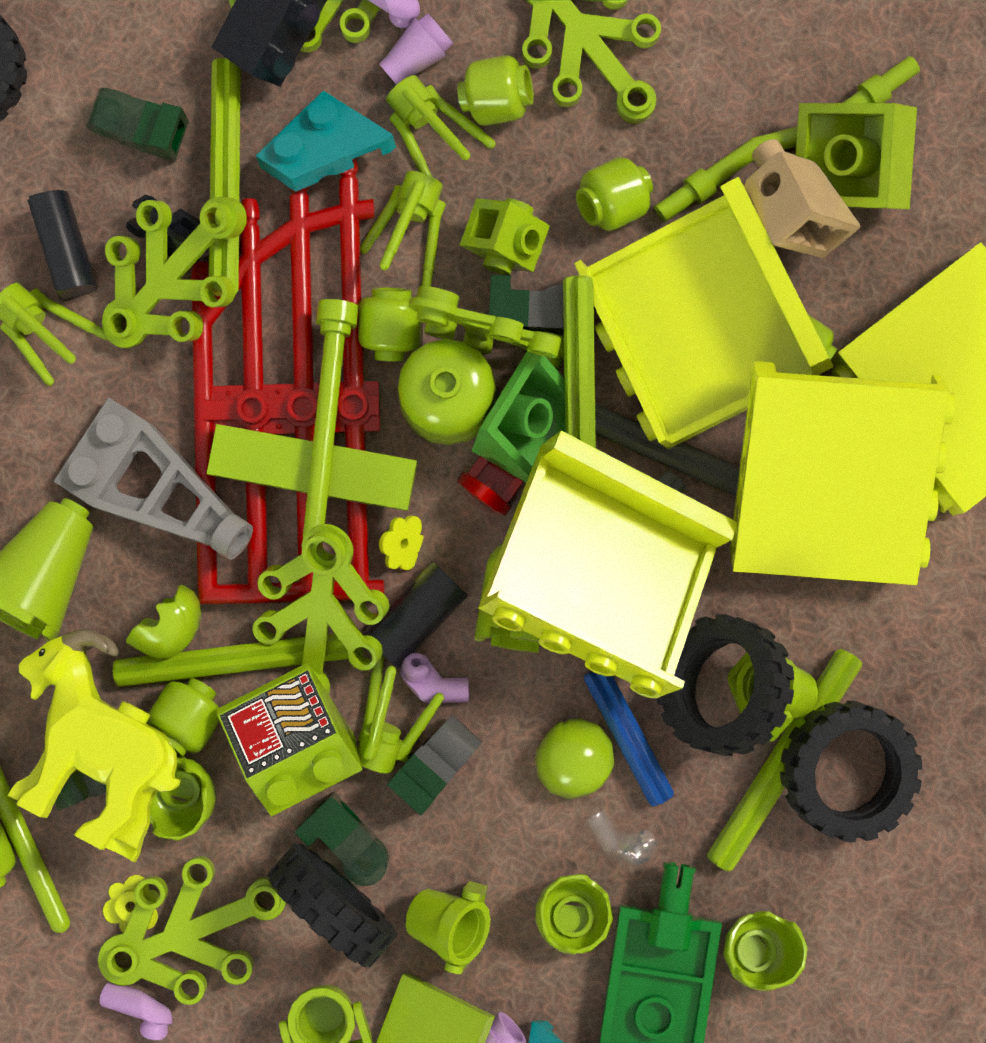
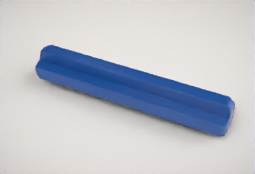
M592 671L587 672L584 675V681L648 803L654 807L668 801L674 796V791L614 677L603 676Z

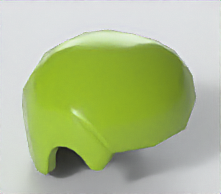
M178 585L174 598H165L163 603L156 605L160 620L145 618L132 629L126 639V644L148 656L161 659L173 657L192 642L200 627L202 613L200 602L194 591L184 585Z
M582 718L559 722L548 731L536 749L535 763L538 779L550 793L569 800L591 795L603 786L612 772L614 766L612 741L599 725Z
M177 757L175 777L181 780L180 785L173 791H158L150 806V822L153 825L152 833L159 838L179 841L198 832L213 814L217 797L212 778L200 764L186 757ZM172 796L186 799L187 801H178Z
M584 874L557 877L542 889L535 905V922L541 936L558 951L570 955L583 954L596 948L607 938L613 920L608 893L590 879L588 875ZM570 902H576L581 904L583 907L565 904Z
M756 911L753 914H746L740 917L726 933L723 956L732 976L741 984L754 990L772 991L794 983L805 969L808 947L801 929L795 922L783 919L769 911ZM758 937H760L766 943L767 947Z

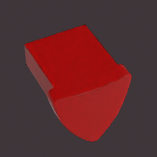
M481 456L468 473L462 472L457 479V482L472 497L487 508L503 516H506L510 511L511 507L508 503L524 483Z

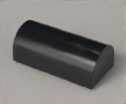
M52 190L29 196L27 201L59 299L65 302L96 291L98 286L69 193L64 190Z
M432 561L389 605V610L383 619L375 625H370L363 635L376 638L382 645V655L399 669L403 664V660L409 654L415 653L462 604L468 595Z

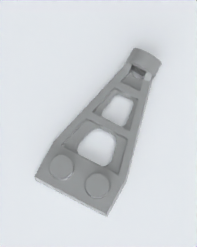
M109 397L54 480L55 483L100 511L211 546L212 549L229 560L236 558L245 549L253 533V526L235 515L155 426ZM138 452L147 453L158 465L162 474L150 495L143 499L123 494L117 488L118 482ZM178 483L183 484L200 500L199 506L188 522H182L162 511V507Z

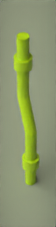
M908 56L881 76L878 74L872 75L858 85L857 93L842 103L887 102L892 97L891 92L920 72L917 61L913 57ZM798 126L753 137L707 170L699 168L683 180L684 186L654 206L657 215L666 223L694 202L701 204L717 193L716 187L754 161L752 158L753 151L765 141L776 139L784 150L795 148Z

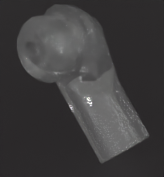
M604 808L599 809L583 820V823L603 854L610 860L641 865L647 863L651 855L657 850V840L651 832L647 830H641L635 834L619 832Z

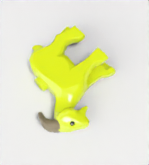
M79 629L48 641L38 650L25 657L19 664V673L28 679L32 685L31 699L37 700L51 684L55 685V690L47 715L45 750L30 775L16 782L7 796L17 800L16 805L38 817L48 818L65 782L77 769L93 780L106 785V806L98 818L84 823L78 828L74 836L100 850L107 848L132 862H136L150 825V806L155 794L158 791H173L180 785L181 780L175 777L177 752L173 749L165 733L146 724L150 717L149 713L125 701H122L117 709L101 700L94 684L91 664L86 653L91 648H99L104 653L117 656L119 650L116 644L107 636L99 634L94 630Z

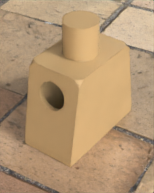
M776 139L763 142L753 151L752 158L759 169L746 180L744 188L774 246L825 258L861 228L852 212L814 161L785 152Z

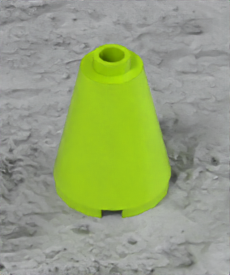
M63 498L60 504L49 501L0 551L1 622L38 640L42 633L46 643L59 636L93 530V525L87 520L90 513L84 507L67 498Z

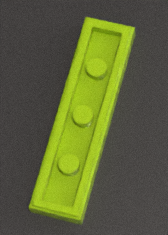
M216 424L207 474L214 477L308 493L313 441ZM333 445L328 497L408 512L418 462L417 460Z

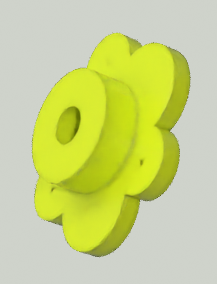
M413 515L407 516L405 519L395 517L390 523L389 530L381 536L379 549L382 554L386 555L385 564L388 568L397 569L399 567L408 571L415 566L418 552L424 536L420 535L422 522L418 517Z
M140 875L130 876L124 884L114 883L109 888L111 899L103 907L105 919L113 924L119 923V928L123 933L133 910L128 908V902H133L136 905L134 897L135 888L144 879ZM149 884L143 887V895L147 900L157 901L159 899V893L155 890H149ZM156 909L153 912L148 929L153 928L158 921Z

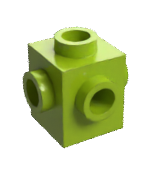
M476 198L460 246L483 258L482 266L492 272L501 275H511L512 270L534 272L550 225L533 216L534 208L519 200L507 198L505 201Z

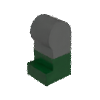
M491 275L489 315L519 321L524 324L523 329L542 331L557 335L564 334L562 284L553 285L545 291L510 289V275Z
M452 714L431 738L428 737L390 779L387 786L422 816L482 741Z

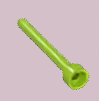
M323 299L318 301L316 323L320 325V334L325 337L303 538L313 527L325 524L345 338L350 337L351 329L356 328L358 305L338 299Z
M0 767V818L50 928L56 933H63L70 926V918L20 808L16 805V800L7 796L11 789Z

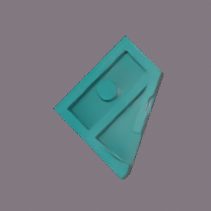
M323 90L256 155L261 169L296 192L318 183L324 176L337 175L354 168L352 161L354 158L378 148L382 155L392 152L396 148L393 134Z

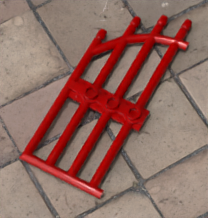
M357 158L352 159L354 168L339 173L341 175L339 179V205L309 213V195H307L309 186L296 192L289 188L292 192L289 195L290 220L261 240L260 226L257 224L260 220V209L257 199H242L241 204L246 211L247 220L246 226L240 234L241 256L239 257L238 291L241 289L244 385L213 386L212 325L227 306L209 307L203 301L192 300V311L196 312L203 322L201 336L193 341L195 471L215 494V477L209 476L207 469L216 424L275 435L295 434L297 439L313 441L319 383H314L310 233L340 225L342 300L359 305L362 299L360 220L375 219L374 199L359 200V182L356 178L358 173ZM290 244L294 384H264L261 264ZM199 261L193 265L191 280H204L209 277L208 262ZM214 295L217 300L221 298V296ZM357 316L356 328L351 329L350 337L345 338L344 382H340L335 433H345L346 448L366 451L365 432H380L379 381H364L363 347L358 340ZM246 482V521L253 526V533L247 544L248 583L218 584L217 551L212 549L211 546L197 542V588L200 605L293 602L311 591L313 572L300 578L298 582H293L292 587L280 599H269L258 588V578L268 568L266 486ZM296 492L298 555L302 554L307 493ZM196 496V509H197V507H198L199 504H200V500H199V498ZM347 501V531L353 545V557L350 563L369 590H378L385 595L384 579L369 580L367 504ZM335 581L333 595L338 601H351L339 583ZM281 582L271 583L277 588H282Z

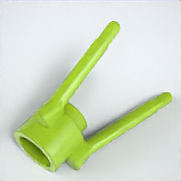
M411 75L399 82L386 98V102L395 111L389 120L400 132L416 168L421 173L432 177L423 154L410 130V124L415 129H419L429 123L461 159L468 160L470 158V152L436 115L438 109L486 147L492 149L496 145V142L483 132L481 128L444 100L432 85L425 87L416 75Z
M407 171L402 185H395L388 203L360 245V253H368L397 210L400 217L379 265L382 270H388L410 220L423 223L426 217L429 216L422 286L431 287L440 220L446 207V203L439 200L443 189L442 183L427 174L418 171Z
M15 282L0 292V320L3 322L0 329L14 341L47 386H52L54 384L53 377L22 333L29 335L34 332L69 364H73L76 361V357L42 325L46 313L42 310L43 308L107 341L108 338L103 328L49 299L38 288L29 292L20 283Z
M382 655L371 673L363 726L358 737L360 742L358 751L363 767L379 773H391L396 760L408 761L413 745L443 702L444 695L442 693L434 695L406 737L401 740L399 738L401 734L400 729L385 722L394 686L396 668L389 666L386 669L381 686L385 659Z

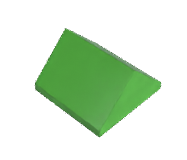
M526 352L481 425L471 450L525 483L528 480L540 446L559 431L565 432V380L546 357Z

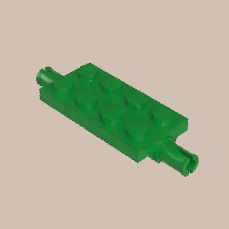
M663 862L664 870L658 907L646 909L619 904L598 1043H704L722 923L720 920L695 917L692 913L688 912L696 867L681 864L679 879L676 884L679 866L675 862Z

